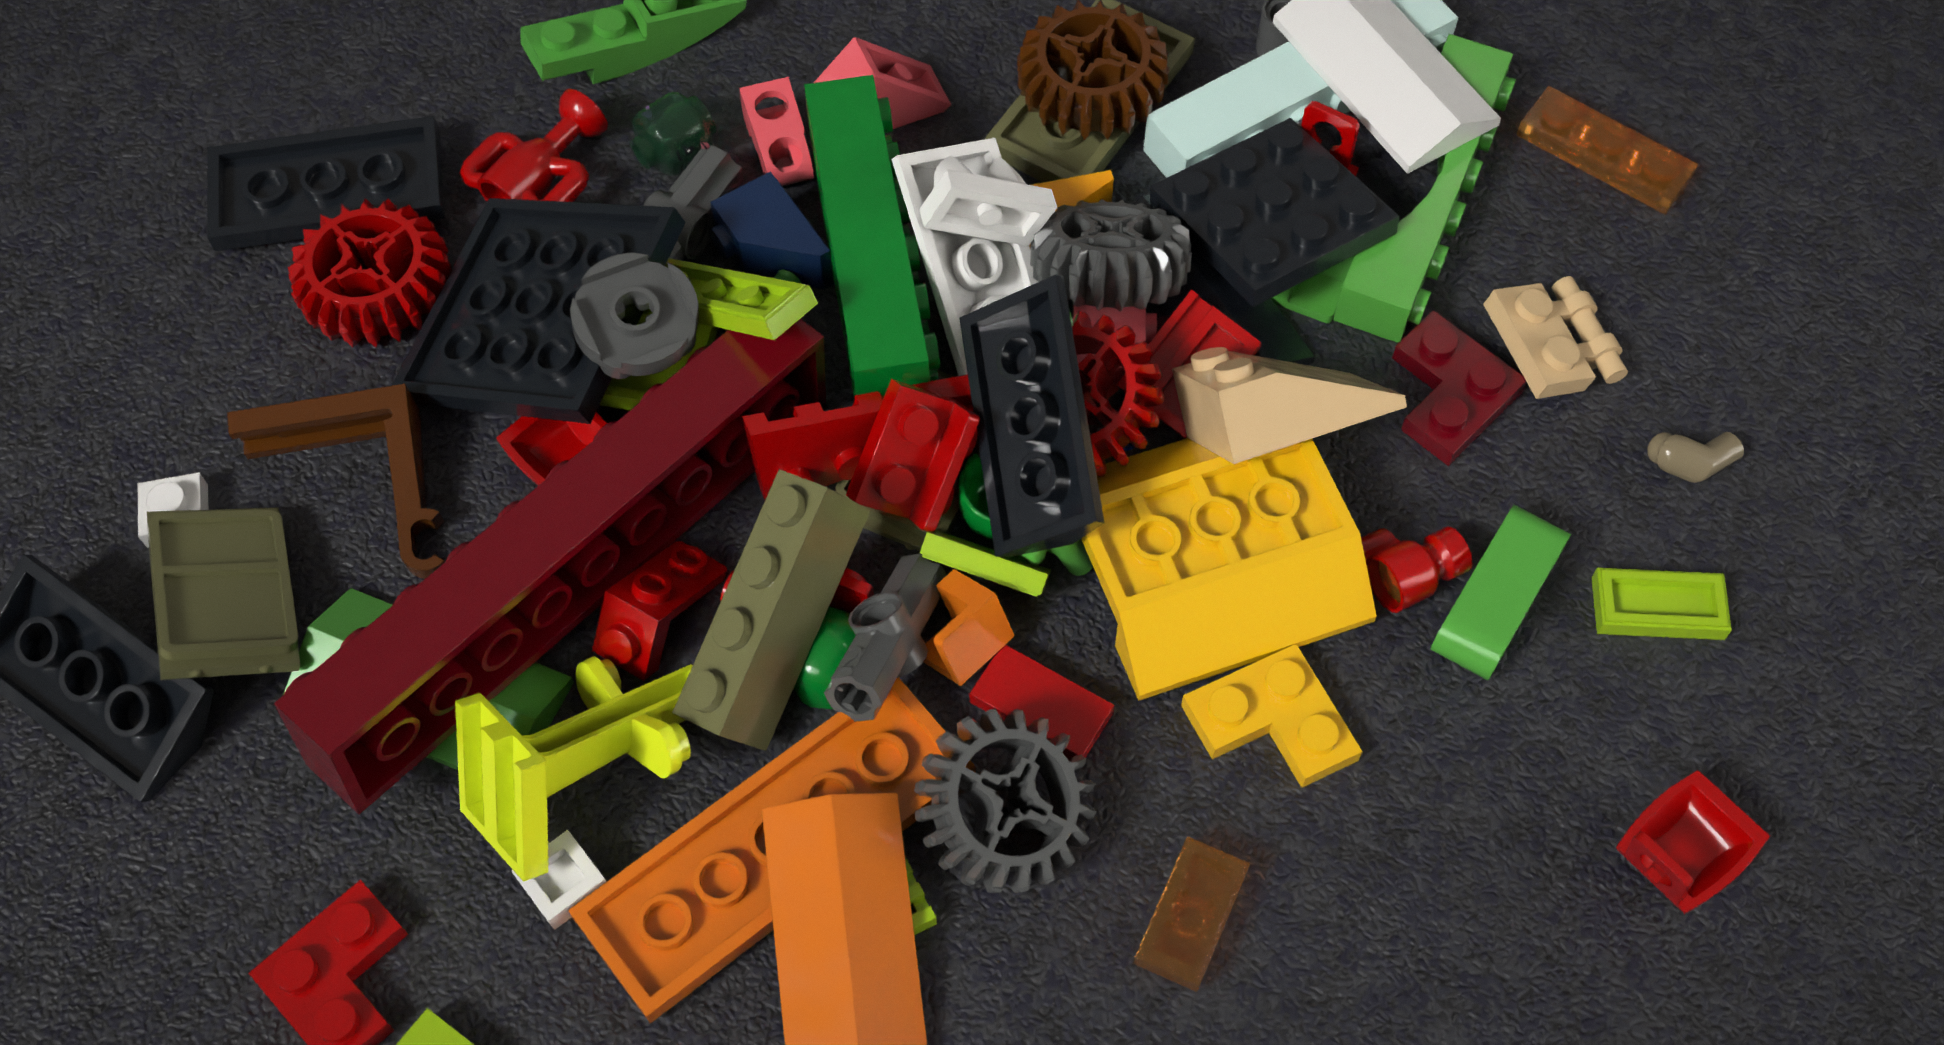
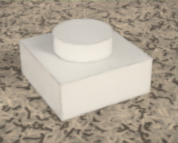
M200 472L137 483L138 537L147 548H149L147 512L209 510L208 484Z
M568 830L548 844V873L523 882L514 870L511 871L554 930L572 918L568 911L570 908L607 882Z

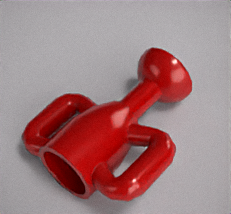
M567 89L559 100L561 120L543 139L535 138L525 142L519 136L510 132H496L488 136L464 160L460 175L466 185L479 189L486 201L489 198L573 202L586 188L590 177L582 163L561 158L560 154L578 135L587 138L603 134L608 128L607 119L602 110L588 96L578 90ZM564 176L558 182V184L546 195L555 177Z

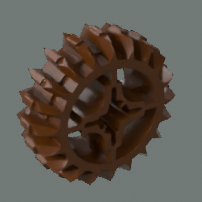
M1077 0L1071 11L1057 5L1052 18L1039 16L1035 29L1026 30L1023 47H1020V53L1017 56L1018 88L1021 91V95L1025 96L1029 112H1039L1043 126L1058 122V128L1062 136L1071 129L1080 130L1084 141L1092 131H1100L1108 140L1113 132V128L1117 127L1129 134L1135 121L1146 123L1152 109L1159 108L1164 96V88L1168 84L1169 78L1166 43L1160 41L1157 26H1145L1143 13L1127 16L1123 3L1112 10L1105 8L1102 0H1099L1095 7H1085L1080 0Z

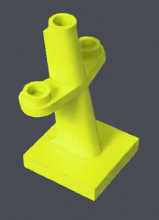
M592 656L579 663L576 667L577 688L588 710L531 735H521L481 693L455 701L460 811L523 882L548 873L547 798L626 753L660 778H667L680 770L682 762L690 758L689 739L684 729L679 725L686 719L672 712L692 669V664L623 694L621 692L620 676L613 662L609 659L600 661L599 658Z

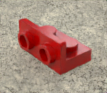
M891 379L846 496L860 505L908 518L921 530L934 532L941 516L946 514L952 504L954 483L962 463L975 447L980 417L955 399Z

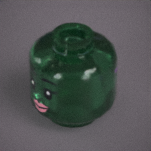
M672 91L641 109L633 117L632 126L635 137L629 143L635 157L644 168L650 169L655 166L660 172L668 176H675L686 169L700 149H709L713 145L712 135L716 133V125L710 112L700 99L694 95L686 97L682 93Z

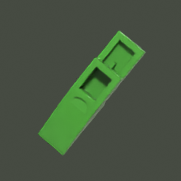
M623 0V4L521 27L520 44L542 81L585 71L591 82L596 84L642 69L673 56L699 42L746 9L747 0Z

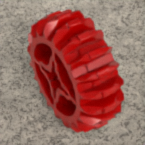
M365 198L360 209L352 211L341 204L340 215L331 219L320 214L321 228L319 230L303 229V241L305 244L292 247L294 264L287 267L289 280L292 284V297L297 307L301 309L306 321L314 329L320 328L322 333L328 336L331 341L342 336L343 340L353 348L363 337H366L368 343L377 348L382 336L390 334L400 342L402 329L411 326L421 330L423 322L421 316L423 314L428 315L452 270V266L447 256L448 249L443 237H439L434 224L428 220L427 216L419 217L410 204L397 210V206L388 198L378 208H375Z
M1079 310L1074 319L1072 330L1076 354H1088L1078 363L1083 394L1088 391L1097 406L1095 407L1087 400H1084L1088 425H1096L1102 428L1098 432L1091 434L1090 438L1096 474L1098 477H1104L1107 471L1105 459L1111 456L1114 457L1119 465L1127 466L1129 458L1123 448L1128 443H1131L1136 448L1146 449L1148 441L1138 429L1140 426L1146 428L1158 427L1160 419L1148 407L1164 403V393L1161 388L1153 386L1162 378V373L1158 364L1147 363L1152 356V351L1146 342L1134 344L1136 334L1130 326L1124 325L1115 331V324L1112 318L1103 314L1092 327L1088 314ZM1121 366L1126 374V394L1119 412L1111 407L1106 396L1110 386L1114 383L1111 376Z

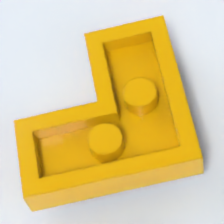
M1297 644L1183 695L1181 706L1212 760L1269 733L1301 788L1358 762L1362 754L1360 746Z

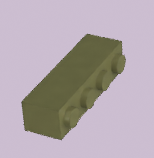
M778 470L672 712L673 714L718 736L764 751L767 750L871 510L828 487L786 471Z

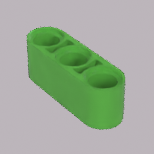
M1513 505L1449 612L1430 650L1488 681L1553 569L1571 534Z

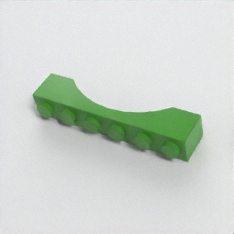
M1449 34L1441 54L1493 110L1497 109L1504 112L1516 79L1506 76L1513 53ZM1498 126L1440 156L1437 161V179L1429 194L1409 215L1398 222L1397 233L1355 255L1342 285L1333 321L1396 343L1401 341L1408 322L1420 324L1432 293L1422 289L1426 277L1438 280L1449 251V247L1441 245L1440 242L1444 234L1455 237L1467 205L1457 201L1461 191L1472 194L1484 162L1474 157L1478 149L1485 152L1489 151Z

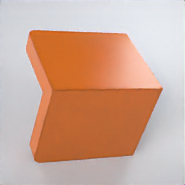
M953 569L936 585L952 620L925 643L928 648V654L923 662L959 686H962L1015 635L996 593Z

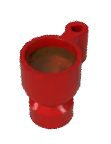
M1449 526L1426 536L1423 545L1411 540L1400 541L1395 538L1392 532L1385 528L1377 529L1361 537L1371 589L1382 606L1393 613L1403 611L1431 597L1437 590L1439 579L1450 581L1469 572L1472 567V556L1468 544L1456 529Z

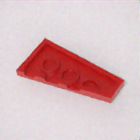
M968 374L913 384V386L955 399L973 411ZM879 391L855 395L852 406L823 411L820 402L795 406L793 411L794 417L768 422L764 412L742 416L759 487L764 500H766L779 469L823 486H828L842 480H851L884 395H881Z

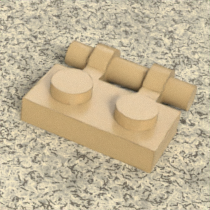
M1572 276L1563 277L1553 284L1552 291L1558 301H1552L1542 283L1494 289L1484 302L1485 309L1536 399L1585 391L1596 378L1592 369L1598 368L1607 384L1618 382L1628 374V370L1620 358L1622 347L1614 334L1605 333L1595 316L1597 311L1596 303L1589 292L1579 289ZM1573 326L1583 343H1576L1567 327Z

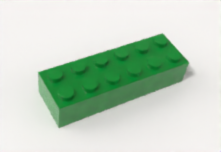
M873 75L804 84L813 162L827 244L831 255L832 273L854 398L855 395L876 391L885 396L891 379L910 385L939 380L937 369H940V359L935 332L930 333L927 319H930L925 282L920 283L918 270H920L918 244L915 234L910 235L909 225L906 224L911 223L898 179H893L897 178L892 158L900 155L897 141L892 142L891 135L885 136V133L893 132L888 97L877 98Z

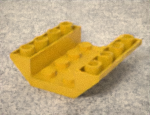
M1186 438L1129 456L1127 466H1121L1117 461L1107 463L1105 476H1097L1105 523L1081 538L1118 623L1115 647L1138 701L1259 661L1294 644L1301 647L1375 622L1377 615L1360 532L1313 439L1232 464Z

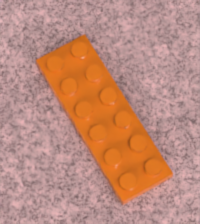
M898 677L874 720L855 722L842 712L836 713L568 911L651 1024L773 931L762 808L829 794L898 793L903 832L917 821L915 818L916 810L932 805V798L920 796L915 793L914 788L915 783L921 780H936V777L927 772L921 763L923 758L931 753L943 756L938 748L936 739L946 731ZM970 760L966 768L976 773V766Z

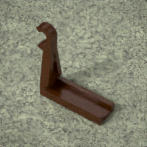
M406 384L227 412L228 434L232 439L240 438L243 441L244 455L247 459L386 437L401 559L414 576L422 579L427 578L445 563L444 560L436 555L428 559L418 558L416 542L418 534L428 528L437 530L445 521L439 511L426 508L420 409Z

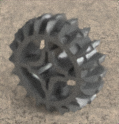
M1101 198L1099 202L1087 203L1081 200L1077 202L1076 206L1062 205L1058 207L1057 212L1051 215L1042 229L1034 234L1030 250V265L1033 266V278L1040 282L1055 274L1063 276L1067 300H1072L1073 305L1076 307L1085 304L1096 306L1098 311L1103 307L1116 308L1120 312L1124 307L1131 306L1144 309L1149 302L1154 304L1166 302L1167 297L1180 294L1181 286L1187 282V273L1191 270L1192 259L1189 229L1181 225L1180 219L1175 216H1167L1166 211L1161 208L1148 209L1144 203L1136 205L1127 204L1123 199L1119 202H1106Z
M990 709L982 713L980 725L968 716L957 722L958 736L950 732L941 734L936 739V743L943 756L931 753L923 758L922 766L927 772L936 777V780L925 779L915 783V793L923 797L932 798V805L916 810L915 818L920 822L934 820L937 831L929 833L923 838V844L927 848L942 844L943 842L948 847V850L940 858V867L948 870L958 865L961 861L964 862L961 871V883L967 886L976 884L984 873V884L988 893L1002 892L1007 881L1014 893L1028 891L1030 889L1031 877L1040 885L1048 884L1054 880L1053 865L1065 869L1074 864V856L1067 845L1074 847L1084 846L1090 839L1086 832L1076 825V822L1088 821L1095 817L1097 811L1089 805L1080 804V796L1092 792L1096 784L1091 780L1078 782L1074 773L1075 770L1085 765L1086 757L1076 755L1067 759L1062 753L1069 745L1070 735L1061 733L1051 740L1046 739L1049 731V719L1040 717L1034 720L1027 728L1024 711L1015 709L1009 712L1003 722L998 711ZM1002 748L1016 752L1012 761L1003 765L998 775L986 770L975 773L966 768L970 759L981 749ZM1037 771L1040 772L1046 783L1050 804L1044 801L1036 790L1035 778ZM1007 787L1009 790L1007 801L1015 809L1003 814L1001 809L1004 801L995 795V792ZM958 796L968 801L975 811L976 822L972 834L961 816ZM1014 826L1025 831L1035 828L1043 832L1038 843L1022 856H1009L994 852L998 841L1007 838Z

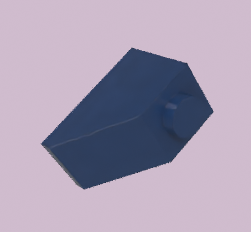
M772 172L710 202L715 226L709 229V233L715 248L724 260L732 257L744 273L774 278L777 272L783 269L795 274L802 284L810 285L811 288L824 290L834 285L830 250Z

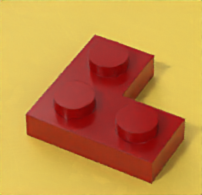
M360 879L248 974L307 1045H378L394 1029L353 981L408 934Z

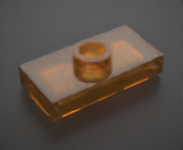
M1187 836L1135 955L1133 964L1198 992L1244 882L1250 863Z

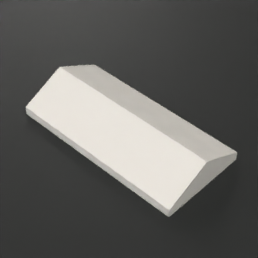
M1291 0L1273 17L1272 23L1407 174L1499 126L1501 117L1391 0Z
M996 138L901 154L892 158L958 376L968 374L959 318L1039 282L1033 278L1029 246L928 229L923 226L919 209L934 188V174L940 162L949 156H953L973 174L987 176L990 165L996 158L1001 157Z

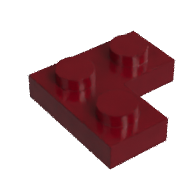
M1434 310L1396 345L1392 356L1393 360L1433 389L1405 417L1401 430L1447 466L1523 392L1527 383L1524 376Z

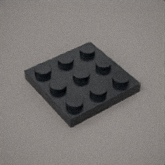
M1292 118L1280 122L1150 186V204L1155 209L1161 208L1166 211L1167 216H1175L1180 219L1181 225L1189 229L1191 245L1253 307L1397 233L1399 216Z

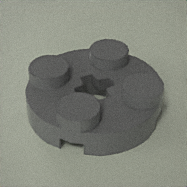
M618 254L592 266L581 279L582 286L576 292L575 299L573 297L570 307L573 333L583 353L591 361L600 365L602 371L611 378L624 379L629 376H645L661 372L676 364L694 348L699 320L697 295L687 276L669 262H667V268L660 263L648 261V255ZM629 304H635L639 311L650 309L653 313L646 317L645 323L639 325H632L621 320L625 317L624 307Z

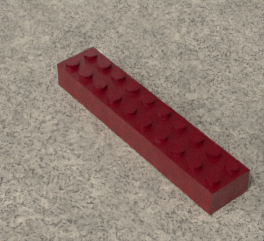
M799 319L776 340L728 330L708 347L704 346L697 349L689 357L684 367L663 384L659 383L652 386L643 395L640 403L617 422L612 421L603 426L589 445L572 459L558 463L548 473L545 481L522 500H516L508 504L499 513L496 521L472 541L463 542L453 549L445 563L421 583L410 585L404 589L394 601L393 606L367 627L358 628L348 635L341 644L340 649L315 670L303 673L293 680L284 695L274 702V705L306 765L360 815L456 731V700L477 693H481L488 701L497 696L603 603L607 589L666 549L755 471L742 416L764 412L768 422L794 417L793 411L795 406L820 402L823 411L826 410L824 336L805 321Z

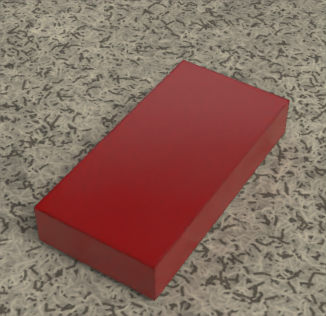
M1007 645L995 654L969 693V702L985 712L990 709H996L1001 715L1003 722L1008 713L1015 709L1024 711L1027 728L1034 720L1040 717L1049 719L1047 740H1051L1061 733L1070 735L1069 745L1062 752L1068 759L1076 755L1086 757L1114 713V704Z

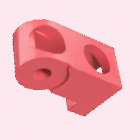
M789 77L739 88L744 122L749 136L753 140L763 175L772 172L782 187L814 179L811 157L804 136L805 129ZM765 98H780L784 103L756 110L758 103Z

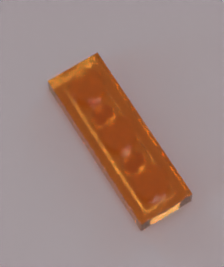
M1550 86L1547 87L1522 119L1516 134L1665 215L1692 179L1698 167V164Z

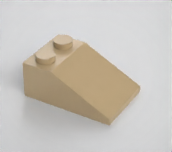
M1224 347L1209 348L1196 352L1191 356L1192 363L1172 369L1187 438L1232 464L1407 407L1405 395L1348 372L1231 352Z

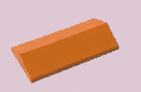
M898 793L829 794L762 808L785 1045H927Z

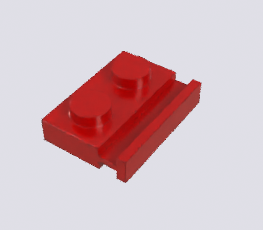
M1191 289L1148 344L1152 351V356L1147 363L1158 364L1162 373V378L1153 386L1161 388L1164 393V403L1148 408L1158 415L1162 423L1180 437L1186 439L1187 434L1172 369L1192 363L1191 356L1194 353L1215 347H1224L1231 352L1254 356L1261 348V342L1217 308L1212 307ZM1126 374L1116 384L1123 393H1126Z

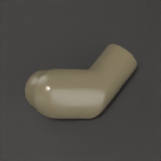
M1661 432L1650 440L1647 454L1649 459L1653 463L1658 464L1661 470L1685 481L1698 483L1742 458L1744 448L1741 441L1731 432H1724L1706 444L1699 443L1680 434L1673 435L1669 432Z

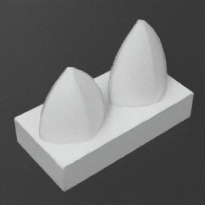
M949 156L937 166L934 174V188L919 210L924 228L1029 246L1034 239V234L1042 229L1057 209L1052 189L1027 185L1018 172L1001 157L996 158L990 165L987 176L973 174L963 163L955 157Z

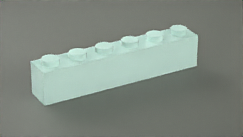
M1391 0L1441 53L1448 35L1454 34L1458 20L1455 13L1442 0ZM1287 42L1151 112L1146 121L1143 151L1167 178L1289 118H1292L1301 126L1304 110L1311 101H1317L1344 114L1351 110L1294 46Z

